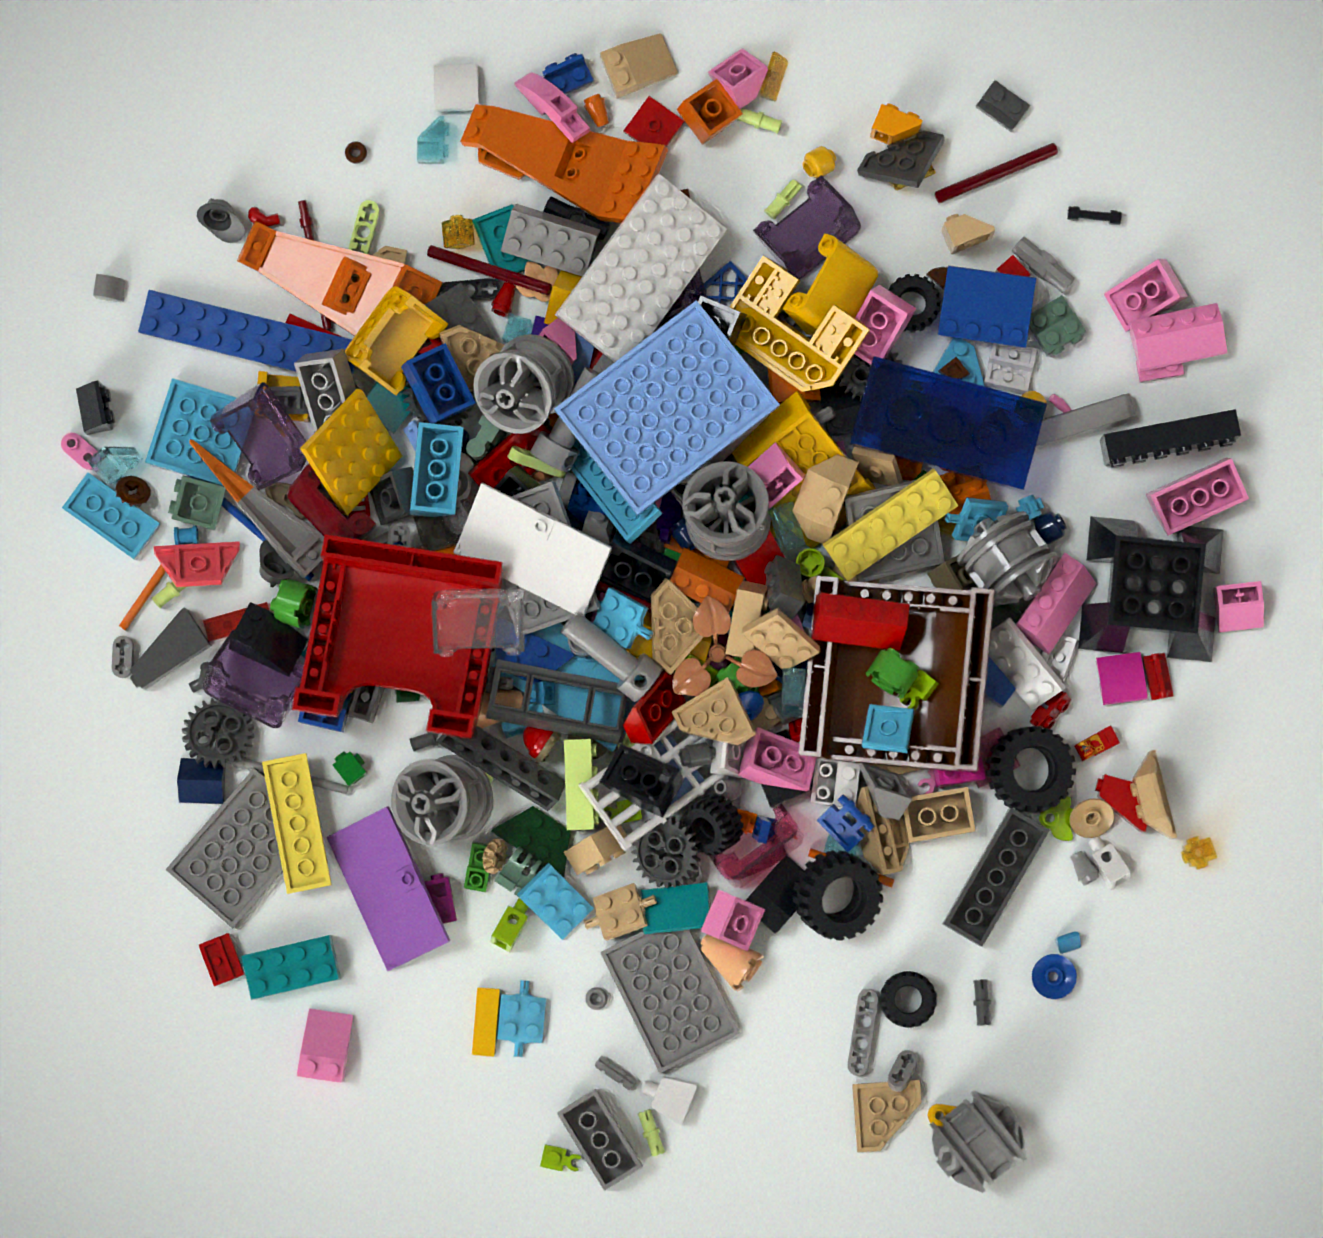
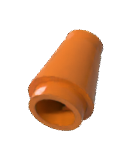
M600 93L584 99V108L597 128L608 124L609 120L604 98H601Z

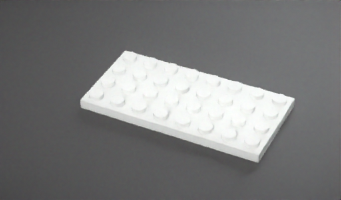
M657 174L561 305L555 316L615 363L654 332L727 229L661 174Z

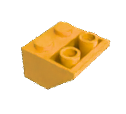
M881 104L871 129L870 138L887 145L902 139H908L920 132L923 120L919 119L920 116L913 112H907L906 114L899 111V108L893 104Z

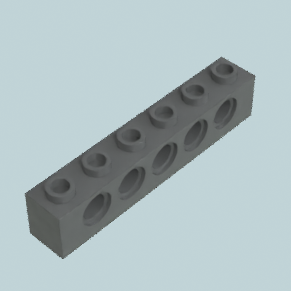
M476 726L471 739L439 734L435 741L547 811L560 799L565 786V780Z

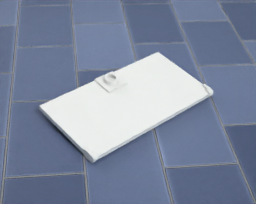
M481 483L455 547L454 554L502 562V578L573 614L578 611L585 616L612 547L558 521V519L540 510H536Z

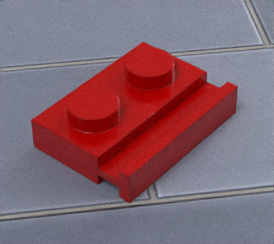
M230 933L198 944L214 987L245 975Z

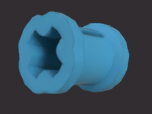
M193 525L192 528L182 529L174 527L175 545L199 544L198 527L196 525Z

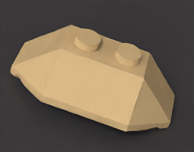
M837 454L808 468L793 508V513L807 538L822 544L831 539L859 462Z
M1156 749L1151 750L1147 753L1133 776V783L1130 784L1132 796H1136L1138 805L1135 806L1138 818H1142L1143 823L1169 839L1177 838Z
M861 787L856 807L863 814L866 813L870 817L869 820L875 826L870 832L863 826L859 829L865 835L860 840L863 856L881 875L900 872L903 869V863L909 849L903 818L901 816L899 820L882 817L878 813L868 787Z

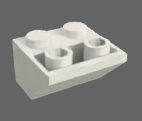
M816 758L811 803L828 806L835 804L837 807H843L837 801L843 794L849 800L852 799L856 803L860 763Z

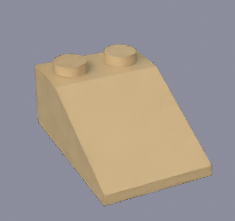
M661 33L623 43L600 52V59L617 99L678 74Z

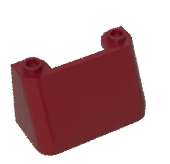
M310 463L288 488L287 497L289 501L323 536L327 534L363 540L376 528V523L367 514L362 512L353 514L347 520L319 491L322 487V482Z

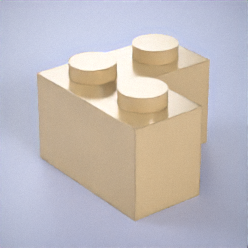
M621 824L616 827L622 837L625 838L627 834ZM608 827L590 835L564 852L576 875L586 872L588 875L598 869V863L601 867L612 860V855L616 859L626 853Z

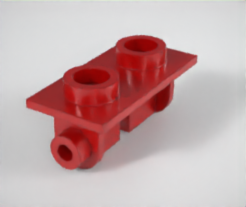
M1165 653L1144 656L1143 661L1151 700L1173 697Z
M1059 692L1044 702L1049 706L1047 709L1040 705L1030 716L1031 720L1029 722L1033 726L1051 729L1059 714L1068 709L1071 701L1070 697L1066 692Z

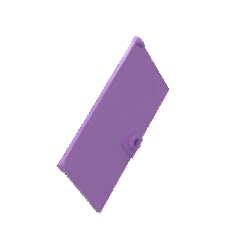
M389 806L326 837L387 972L451 941L425 886L421 872L413 860Z

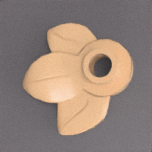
M530 261L525 266L526 276L550 283L553 288L558 277L556 268L546 266L543 269L539 264ZM515 285L517 290L525 297H536L542 302L550 300L551 292L549 295H545Z

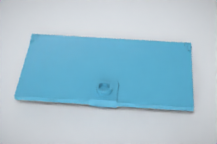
M561 623L531 633L571 652L568 638L561 633L564 627ZM574 655L570 661L557 670L616 683L620 680L591 656L578 657ZM500 672V677L512 678V685L524 692L526 681L512 674ZM637 675L634 679L641 680L643 678ZM554 683L555 705L543 706L560 717L583 721L589 689ZM536 690L531 691V698H536ZM595 691L590 723L616 727L621 696ZM627 697L624 718L627 719L631 709L638 701L633 702ZM596 740L611 752L616 749L617 744Z

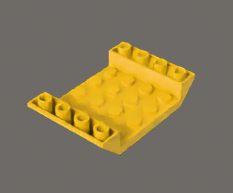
M798 390L783 401L780 407L774 410L732 452L737 463L748 467L776 442L805 475L808 468L837 454L848 457L811 413L810 405ZM856 469L847 496L874 490L876 487L868 478L864 479ZM803 478L772 508L793 534L809 548L813 549L819 542L806 537L793 513L794 505L804 481ZM844 504L833 532L847 522Z

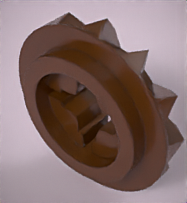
M136 476L122 477L115 487L116 497L121 498L122 503H129L130 507L133 505L140 507L143 503L146 504L151 495L149 485L143 479ZM137 488L136 494H129V491H133Z

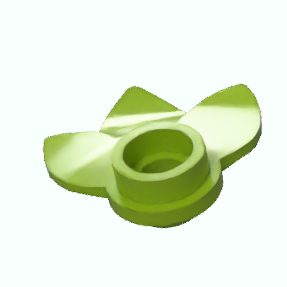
M1067 796L1065 799L1059 800L1060 804L1050 807L1049 810L1041 811L1039 815L1041 825L1050 829L1053 836L1062 841L1073 840L1070 825V814L1073 808H1070L1071 797ZM1047 814L1054 816L1053 822L1046 820Z

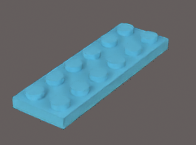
M576 439L573 446L580 452L571 468L572 472L624 539L631 544L662 514V511L653 503L637 516Z

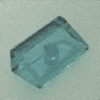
M793 501L772 506L769 509L781 552L806 544L801 526L793 513Z

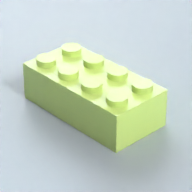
M592 739L564 740L567 830L596 829L595 825L600 824L599 814L579 787L581 782L585 783L598 774V766H593V757H597V744H593ZM593 788L590 792L598 802L599 790L598 788Z

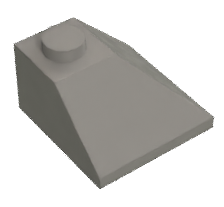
M861 762L859 767L872 800L878 809V813L886 819L893 818L899 820L912 801L899 775Z

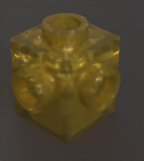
M452 215L449 220L441 222L444 248L463 249L475 245L473 219L463 218V215Z
M1199 836L1186 840L1187 845L1182 846L1183 851L1180 852L1184 864H1188L1189 867L1195 866L1196 870L1209 866L1208 861L1218 858L1210 837L1201 840ZM1196 849L1200 851L1199 857L1195 854Z

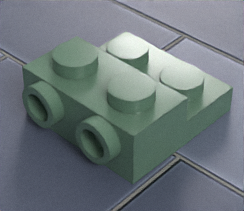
M1063 295L1031 313L1029 328L1046 356L1051 353L1053 356H1056L1065 350L1063 346L1070 342L1074 345L1084 339L1083 335L1086 330L1075 312H1072Z
M182 475L181 479L176 480L174 492L178 493L176 501L171 500L168 513L172 514L171 519L215 530L226 488Z

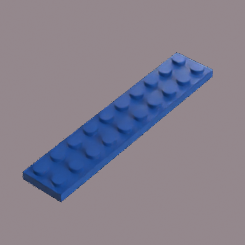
M148 290L138 333L295 372L294 363L305 354L338 349L345 350L352 341V339L153 290ZM348 361L353 377L355 366Z

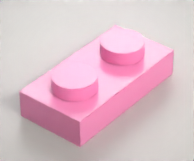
M1136 360L1139 382L1184 375L1182 363L1140 372Z

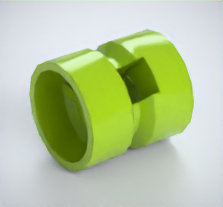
M808 548L799 553L796 558V564L800 565L801 578L810 579L822 573L825 561L821 552Z

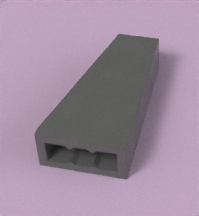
M184 607L178 612L130 669L132 673L130 679L136 688L141 687L146 690L212 646L187 608Z

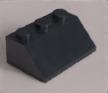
M616 531L609 544L612 549L599 581L651 603V595L665 579H670L677 561L636 540L630 544L620 532Z

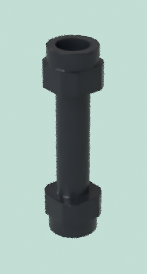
M1069 206L1067 219L1071 221H1078L1080 218L1109 221L1110 225H1120L1122 212L1117 210H1110V213L1080 210L1078 206Z

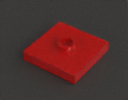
M648 96L623 132L636 142L662 144L667 147L685 121Z

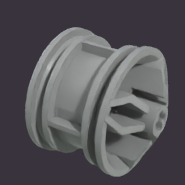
M534 334L521 335L510 340L499 353L493 354L482 362L474 378V395L483 415L496 427L518 434L531 432L541 426L547 420L549 414L555 413L554 408L569 398L574 389V372L566 354L551 340Z
M735 462L713 463L699 470L690 479L685 488L682 506L687 532L692 543L703 554L716 560L734 561L751 555L764 543L771 526L768 493L763 481L752 469ZM711 495H714L715 502L712 500ZM744 495L749 497L736 505ZM717 519L709 528L705 527V525ZM739 521L742 523L743 529L739 528Z
M1026 511L998 516L995 521H992L991 518L981 521L975 526L973 535L970 536L966 547L957 557V563L960 566H965V570L979 588L995 590L993 607L1018 603L1020 598H1023L1025 601L1034 598L1041 592L1042 584L1046 582L1051 569L1059 560L1055 552L1050 553L1051 549L1043 541L1033 524L1028 521L1029 515Z
M447 755L436 760H419L404 768L394 783L391 794V807L397 825L407 837L423 845H439L450 840L469 838L477 834L486 825L493 808V790L487 774L481 768L472 765L458 755ZM432 777H434V780H435V783H436L435 786H434V784L432 783V781L430 780ZM449 814H451V816L454 819L453 823H451Z
M973 1090L970 1092L973 1096L972 1103L966 1098L954 1110L940 1118L939 1120L943 1126H936L934 1122L929 1125L933 1130L934 1154L938 1157L936 1162L947 1177L952 1176L956 1182L983 1194L986 1191L983 1187L984 1180L991 1185L994 1180L1017 1164L1014 1157H1019L1022 1161H1025L1027 1157L1024 1154L1023 1132L1021 1127H1018L1020 1120L1010 1107H1005L1000 1101Z

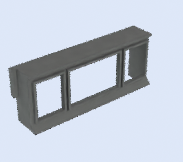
M497 659L495 667L491 666L486 693H490L485 718L620 745L623 743L625 732L623 724L626 721L624 713L627 696L616 688L618 684L616 682ZM500 672L527 677L521 709L495 704ZM538 679L589 689L583 721L529 711L528 707L533 680ZM595 691L621 696L616 727L590 723Z

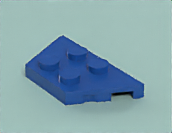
M497 618L495 631L496 662L497 659L557 671L574 657L573 653L531 633L518 637L513 624ZM514 675L524 681L527 679V677ZM534 679L533 685H535V682H542L543 680Z

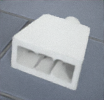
M1100 836L1088 843L1094 852L1091 859L1110 890L1130 879V870L1111 843L1105 846ZM1109 857L1111 861L1104 862L1102 858Z
M662 1077L659 1085L646 1080L641 1093L653 1097L650 1107L682 1126L698 1085Z

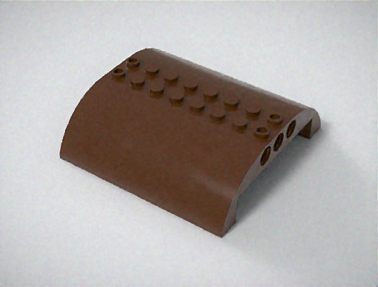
M816 576L813 616L815 598L819 593L910 604L907 629L900 651L897 652L904 661L907 662L909 660L919 667L917 672L920 669L938 682L939 685L926 701L921 698L919 700L918 708L914 711L907 753L863 748L862 741L869 704L908 708L911 704V700H909L904 705L900 702V698H898L899 693L894 692L891 695L871 681L872 675L868 677L866 675L867 670L881 650L887 651L888 649L814 640L820 646V653L808 659L799 755L853 763L863 762L866 764L918 769L978 771L995 590L982 588L958 590L854 581L847 582L838 577Z

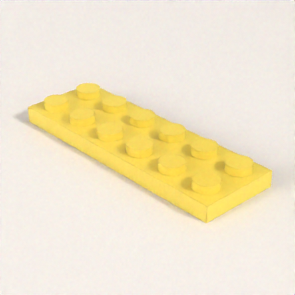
M933 468L822 545L848 582L955 509L958 504Z
M307 753L263 761L262 765L287 894L331 886V877Z

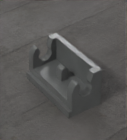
M301 386L264 387V408L269 410L271 401V414H309Z

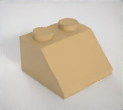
M957 213L946 218L941 231L952 255L992 239L995 228L966 214L959 216Z

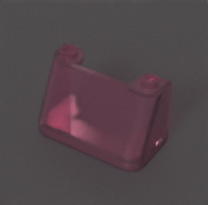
M782 803L773 809L775 820L771 825L776 834L768 839L766 844H761L740 860L734 851L730 854L710 855L718 871L732 887L741 888L747 885L803 843L804 835Z

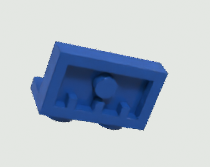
M571 54L565 58L564 62L559 64L557 62L551 63L542 71L543 77L565 95L594 82L583 54Z

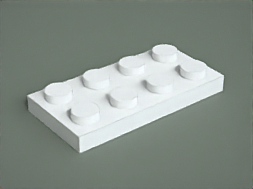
M1010 617L991 630L989 657L1013 684L1016 692L1031 710H1034L1066 687Z

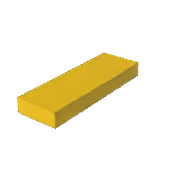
M477 987L472 1055L495 1056L500 989Z

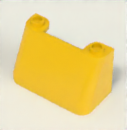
M824 233L819 242L818 251L827 258L808 293H794L783 307V310L796 324L810 336L815 334L833 305L838 306L853 318H856L878 278V270L873 264L836 237Z
M396 286L392 287L384 295L345 349L347 360L397 396L406 386V376L402 373L401 366L416 355L427 338H440L439 333L445 331L448 323L408 292Z

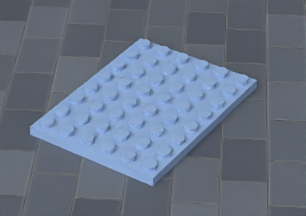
M696 300L554 408V411L638 516L780 407V404Z

